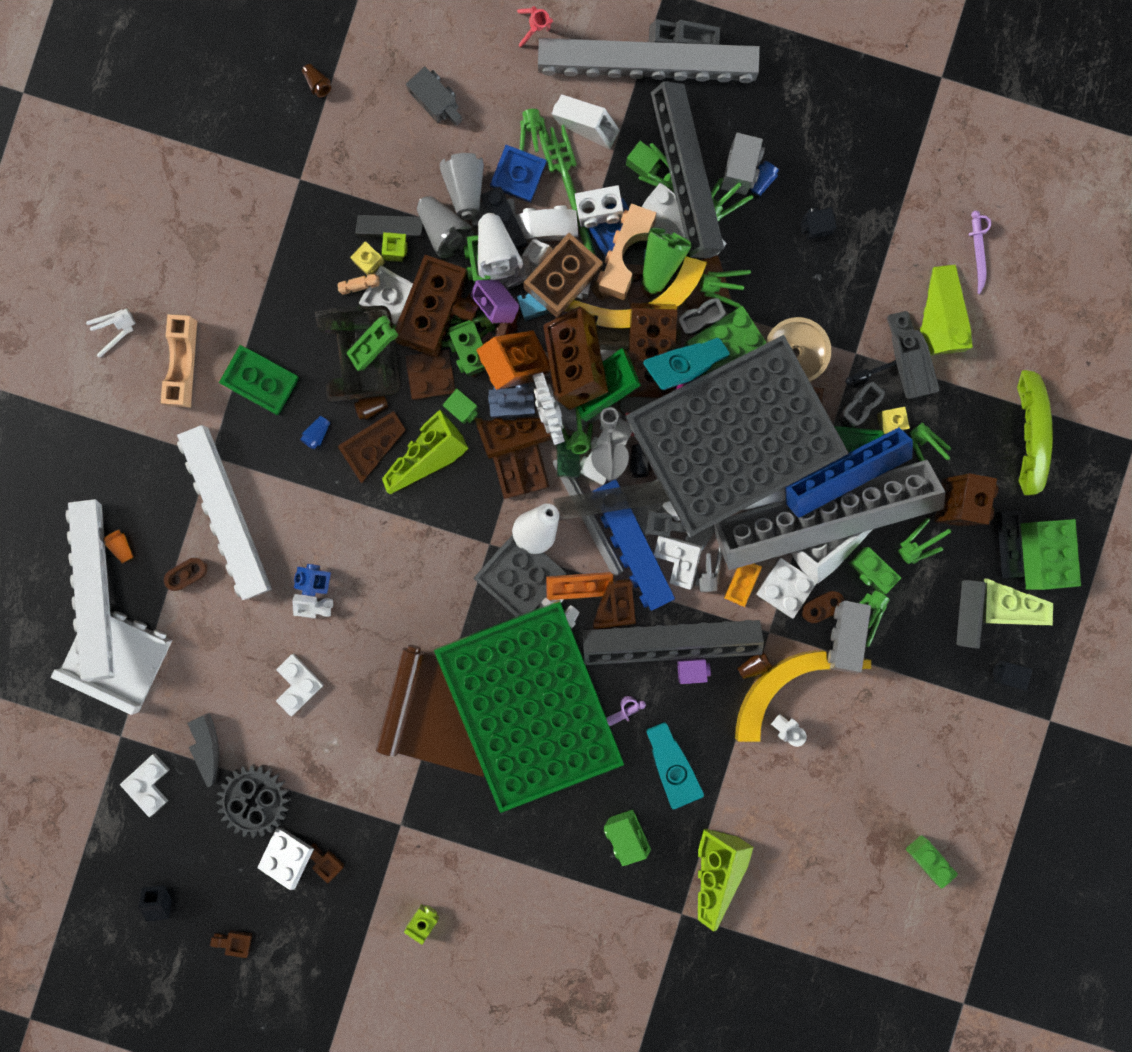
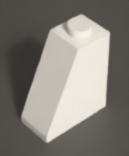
M562 94L553 107L552 116L559 125H565V128L607 149H611L620 130L605 108Z

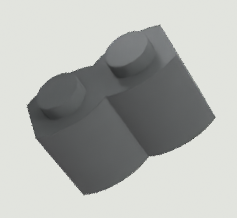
M715 298L703 303L699 309L686 311L680 316L679 321L686 335H694L701 332L706 325H713L724 318L726 312L720 300Z
M874 382L865 385L857 391L853 401L841 410L838 419L849 428L860 425L867 419L870 409L876 407L882 401L885 391Z

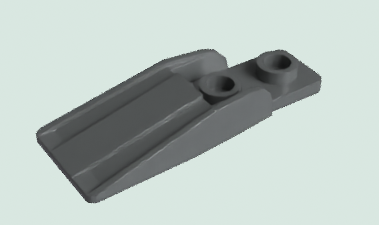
M907 311L890 314L887 317V321L892 333L891 338L905 397L912 399L937 393L939 385L929 347L922 333L919 330L914 331L910 315Z

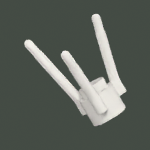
M127 308L86 322L87 325L99 323L90 327L91 331L113 323L118 330L123 329L97 356H103L126 334L133 331L132 325L136 324Z

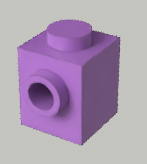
M704 658L677 660L680 684L707 682V677L711 676L710 663H706Z

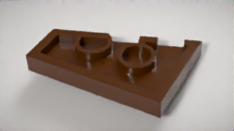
M395 411L338 445V448L362 483L406 429Z

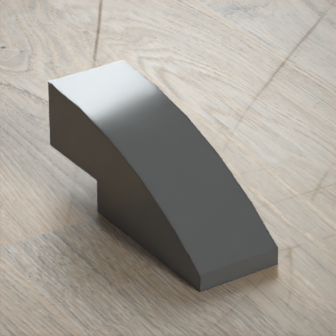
M656 19L649 26V42L719 45L720 27L679 20L677 23L659 19Z
M210 713L187 723L196 741V744L190 746L189 750L207 788L218 782L220 767L218 737Z

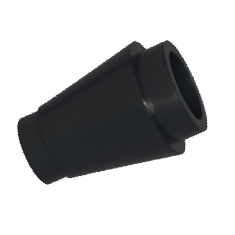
M640 444L632 445L629 472L632 473L634 478L649 476V471L651 470L650 463Z

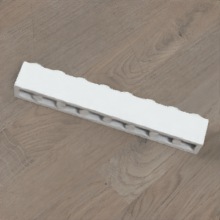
M201 425L178 434V448L186 456V468L190 474H193L195 479L193 483L195 491L198 495L201 494L203 500L201 504L202 509L210 517L212 522L210 523V529L214 536L217 535L219 540L218 549L227 560L226 569L228 574L234 578L236 583L234 589L237 596L241 597L242 600H247L272 590L209 428Z
M96 499L68 503L69 510H66V520L70 523L67 539L71 545L72 552L69 553V563L73 566V575L70 576V583L72 588H74L75 594L72 597V607L76 610V619L73 620V626L78 636V641H75V651L79 654V663H77L76 670L81 680L86 682L115 678L105 541L103 539L102 504Z

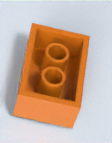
M534 330L493 337L476 350L496 390L534 382L533 375L542 372L543 375H546L551 371L549 360Z

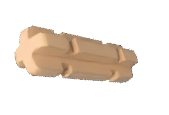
M373 273L367 275V277L361 276L349 279L348 282L346 280L338 283V291L344 295L351 291L353 293L368 289L369 286L371 288L380 285L379 276Z

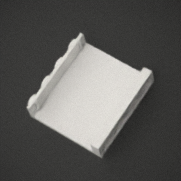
M114 611V613L110 612L115 678L90 682L81 680L76 670L77 663H79V654L75 651V641H78V636H76L62 668L54 669L51 678L133 715L140 711L172 640L166 638V633L159 630H154L153 632L146 628V624L136 620L134 622L127 620V615Z

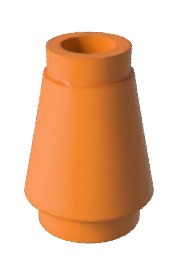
M120 530L103 538L106 542L104 545L121 563L133 558L125 534H122Z

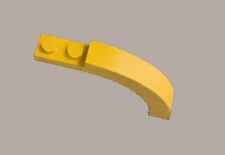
M686 256L681 270L671 286L662 295L649 303L676 304L678 308L697 286L707 262ZM574 300L564 310V312L568 313L581 306L591 316L598 317L597 326L616 329L630 328L631 309L610 310Z
M812 650L789 656L774 664L768 669V672L763 673L752 685L743 700L737 718L735 739L738 742H760L762 720L773 696L786 683L799 675L815 670L830 669L831 663H828L826 651ZM863 659L862 669H871L870 659Z

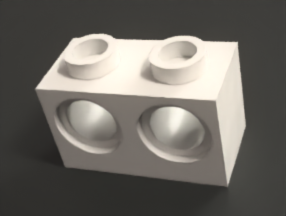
M619 185L575 193L581 227L592 228L599 223L607 222L612 224L622 219L623 207ZM613 203L616 205V207L613 209H607L606 205ZM589 207L594 209L592 213L583 212Z

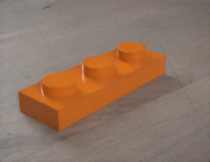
M605 572L547 576V599L561 600L601 597L605 592L608 582L613 581V574Z

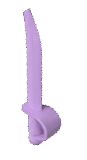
M975 210L971 214L973 218V232L969 233V236H973L978 277L977 294H980L986 281L983 234H986L990 229L991 220L987 216H980V212ZM981 219L987 222L988 227L985 230H982Z
M625 696L620 702L622 710L606 718L609 726L625 718L627 722L630 721L628 716L638 712L639 709H644L646 706L645 702H637L634 697ZM634 702V704L624 708L626 703Z

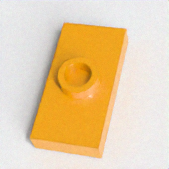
M753 563L736 568L724 599L745 607L762 566Z

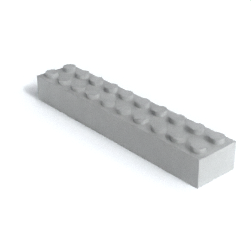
M928 460L889 470L800 518L787 506L786 501L729 516L714 524L716 539L728 570H732L944 509L945 490Z

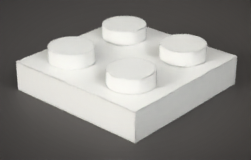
M779 558L755 595L793 619L817 583L782 558Z
M276 827L257 868L289 890H294L314 848L282 827Z

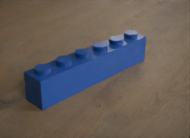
M898 427L786 486L785 497L787 506L798 518L912 459L913 440Z
M615 479L593 490L594 496L590 497L595 509L600 507L603 516L600 519L605 529L610 528L613 534L610 536V539L615 549L619 547L623 554L620 556V560L624 568L629 567L632 575L629 578L634 588L639 587L642 593L639 598L644 608L649 607L652 611L675 600L617 480Z

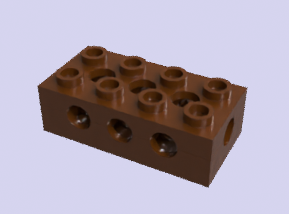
M424 255L395 327L398 337L394 340L397 344L438 358L454 314H451L453 305L459 297H462L469 279L466 268ZM437 285H443L440 288H435ZM429 305H435L433 308H427ZM427 324L425 328H419L421 325Z
M631 303L628 355L641 386L627 394L628 397L661 398L673 391V387L665 390L660 389L653 377L645 374L647 368L643 362L646 359L675 350L678 310L676 304ZM650 325L658 326L655 332H649L647 328ZM650 347L657 348V351L653 354L646 353V350Z
M579 306L544 324L555 400L571 410L607 393L608 388L595 318Z
M968 473L942 479L941 485L945 490L944 509L936 511L934 522L959 527L989 525V521L994 516L993 499L998 494L997 478Z

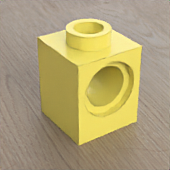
M366 241L350 257L366 275L376 273L380 265L383 266L385 263L382 256Z
M905 407L886 410L877 414L879 427L883 431V435L898 427L903 431L910 428Z

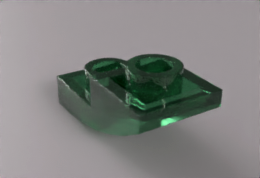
M564 439V442L556 444L557 477L579 478L580 454H575L572 450H568Z

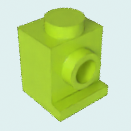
M383 232V258L385 261L403 262V257L407 256L408 250L406 234Z
M421 904L407 924L404 933L423 945L438 922L439 916L437 911L428 905L425 907ZM420 921H423L426 923V927H423L418 923Z

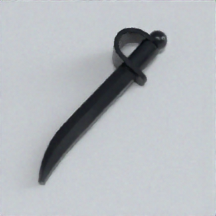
M896 360L872 370H861L847 377L845 383L854 388L867 383L871 375L896 366Z

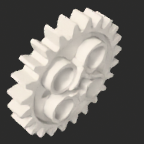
M543 372L533 375L536 387L533 389L536 398L535 404L546 432L551 434L553 443L556 445L564 442L561 431L563 429L562 414L550 383H546Z

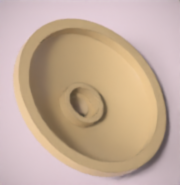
M795 317L780 322L771 330L766 343L785 335L792 350L798 351V357L796 358L810 382L825 371L831 358V343L827 333L819 324L807 318Z

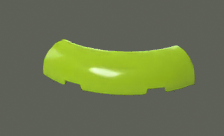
M1022 370L1017 390L1022 409L1026 410L1024 440L1026 441L1027 456L1023 457L1018 481L1024 495H1033L1043 491L1048 479L1053 443L1052 414L1047 389L1041 375L1034 371Z

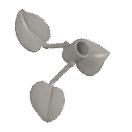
M626 397L622 401L620 409L625 415L659 398ZM558 402L562 414V424L568 430L577 431L575 408L569 410ZM612 407L605 408L597 416L587 421L592 423L600 419L601 426L608 430V445H598L592 452L591 460L596 471L609 481H613L621 476L629 461V453L625 445L621 443L612 444V430L617 427L619 418L626 420L624 415ZM581 419L583 431L587 426V422Z

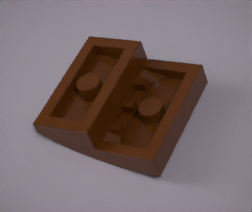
M718 255L701 260L707 262L703 274H707L708 271L723 272ZM679 266V267L677 268V270H676L677 276H678V274H679V272H680L682 266ZM717 277L721 279L722 283H727L725 277ZM701 278L693 292L685 300L687 310L699 309L706 301L715 299L704 296V292L700 291ZM720 287L719 292H715L731 300L728 288Z
M533 445L493 457L504 499L550 487L539 445Z

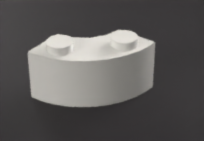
M560 205L555 206L554 209L544 210L526 208L523 209V213L514 215L527 244H530L533 238L541 242L561 241L568 233L578 237L576 210L567 209V206Z

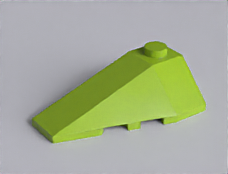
M956 265L933 267L920 332L929 347L930 355L965 352L973 348L969 318Z
M441 410L423 424L420 428L422 433L415 442L410 441L407 445L409 449L404 457L397 458L382 478L387 493L392 494L453 463L469 449L462 434Z
M704 829L698 849V857L701 858V870H698V878H701V891L698 893V920L712 931H717L748 868L754 847L737 836Z

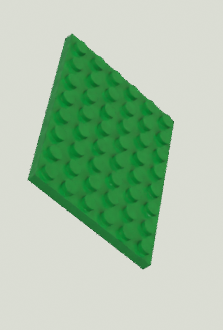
M560 600L434 649L500 813L624 765Z

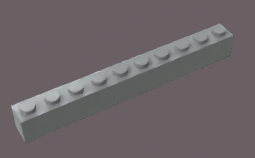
M539 38L538 73L546 76L560 73L570 77L577 76V74H586L588 77L608 75L610 78L630 76L633 79L652 77L655 80H662L667 77L678 81L694 78L697 81L717 79L719 82L739 80L741 83H750L756 80L759 73L760 46Z

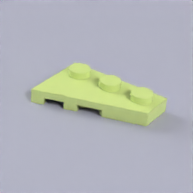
M984 579L986 588L983 623L1053 625V603L1001 585L995 581Z

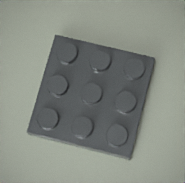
M512 534L473 579L515 617L533 611L547 596V576H562L567 573L544 552L541 554H531L524 548L517 546Z

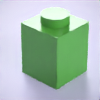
M639 141L627 157L626 165L640 176L649 178V173L656 175L661 168L659 164L661 159L651 148Z
M458 389L443 404V407L464 425L467 421L471 423L478 415V412H476L478 406Z

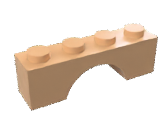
M631 204L629 211H624L621 219L623 226L621 231L617 230L614 235L613 243H615L613 251H608L605 259L607 266L605 271H600L597 279L599 292L625 301L632 283V273L626 268L623 262V255L632 244L639 241H647L648 233L656 222V212Z
M167 314L166 338L169 344L170 362L167 376L162 381L161 404L171 407L191 408L197 320L191 316Z

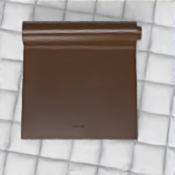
M408 645L401 652L376 751L386 756L402 754L483 777V770L436 655L421 651V648L418 646Z

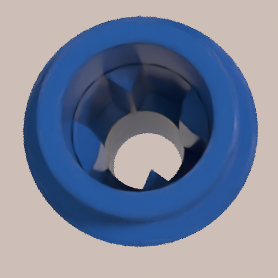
M767 161L759 165L758 169L760 171L757 182L752 189H749L758 196H761L778 177L779 169Z
M319 416L302 433L303 436L300 440L315 450L317 446L320 447L331 423L324 417Z

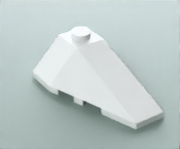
M659 183L642 207L656 212V222L653 228H662L666 230L665 233L672 235L674 232L685 237L675 193Z
M872 530L791 552L801 570L816 583H820L848 557Z

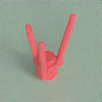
M535 6L517 10L519 14H531L529 18L531 29L521 40L519 47H523L536 31H540L545 27L547 31H550L553 19L549 18V14L545 10H537Z

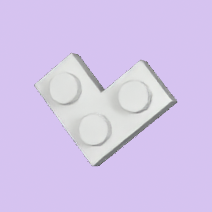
M658 536L654 557L674 562L670 584L692 589L703 546L672 537Z
M291 654L276 669L291 685L276 702L291 717L324 686L295 654Z
M153 754L128 776L120 786L147 816L151 817L168 802L154 784L170 769L156 754Z

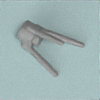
M720 546L717 553L715 574L711 572L710 553L706 554V573H701V577H699L698 570L696 571L695 586L700 587V592L717 591V584H720L719 574L722 560Z

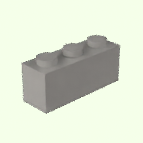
M843 601L839 603V606H836L834 619H837L836 628H833L831 633V641H834L833 650H830L828 654V663H831L830 669L854 674L862 672L871 605Z

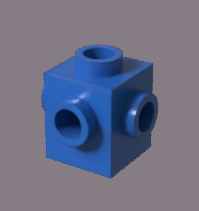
M307 564V567L298 566L294 577V588L302 590V595L315 596L316 593L327 594L331 572L320 570V565Z

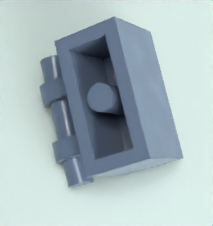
M529 384L515 386L516 388L496 390L493 386L494 390H489L488 395L491 419L535 416L533 387H529Z

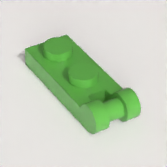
M387 316L377 319L348 350L347 355L357 371L364 370L391 341L398 337L396 330L392 329L389 325L390 320Z

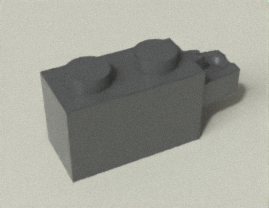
M424 66L406 83L408 92L437 123L442 119L445 121L448 118L455 126L459 125L463 119L457 112L459 106L456 104L455 93L449 86L445 88L440 83L441 78L434 70L430 72Z

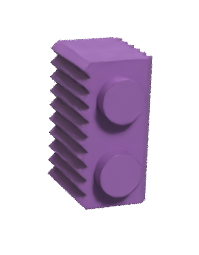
M477 280L470 296L491 323H512L518 312L519 304L504 288V285L500 283V280Z

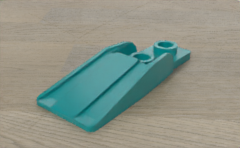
M715 338L702 344L698 343L644 360L643 364L660 389L665 390L698 378L706 373L713 363L727 358L730 352L719 338Z
M664 722L647 729L646 733L653 747L652 753L671 808L677 809L704 797L694 772L677 741L673 739L667 723Z

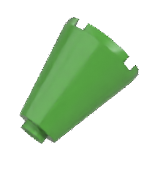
M656 227L651 228L648 233L642 275L644 289L653 294L664 289L692 246L691 242L685 237L674 232L672 235L667 234L665 229Z

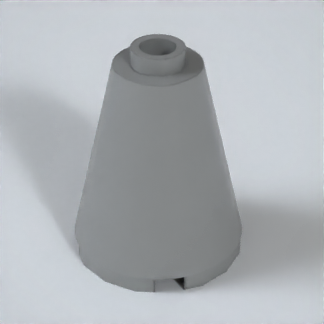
M473 153L451 155V160L445 162L444 158L440 162V172L457 215L464 220H471L479 213L484 169L483 158L480 157L479 160L476 158V154Z
M426 196L419 200L417 212L435 253L440 258H448L455 255L453 251L456 249H464V245L468 244L467 237L473 236L471 225L433 196Z

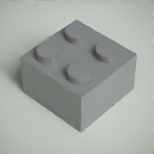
M736 133L730 148L721 189L730 191L737 183H741V187L735 193L746 195L749 188L752 189L760 171L757 168L760 161H762L765 147H761L763 139Z

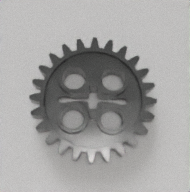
M252 764L249 770L244 765L241 767V772L238 769L234 770V776L229 774L226 777L228 782L221 783L220 786L225 790L217 792V795L223 798L218 800L216 804L223 807L217 812L225 813L221 821L229 820L227 828L234 825L236 827L235 834L243 830V837L247 836L249 832H251L252 838L256 837L258 832L262 837L266 834V830L270 833L274 831L273 825L276 827L281 825L279 819L284 820L286 818L282 811H288L290 808L284 804L291 800L290 797L284 796L289 789L282 788L286 781L279 782L277 780L280 776L279 773L275 776L271 775L273 768L265 772L264 765H261L258 770L255 764ZM245 781L253 783L254 788L252 791L246 789ZM263 783L264 787L255 799L256 804L250 808L247 818H244L245 811L252 803L251 798L256 795L260 784ZM265 791L272 793L273 801L265 799ZM235 800H238L242 803V810H238L237 808H235ZM254 811H259L262 814L261 821L255 819Z

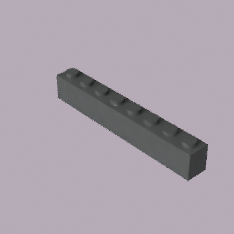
M664 81L651 92L685 238L692 245L689 255L694 258H711L724 250V245L685 85Z
M760 620L723 621L719 623L702 622L699 624L657 625L651 627L636 626L633 628L616 627L612 629H590L583 631L585 665L762 655L764 645Z

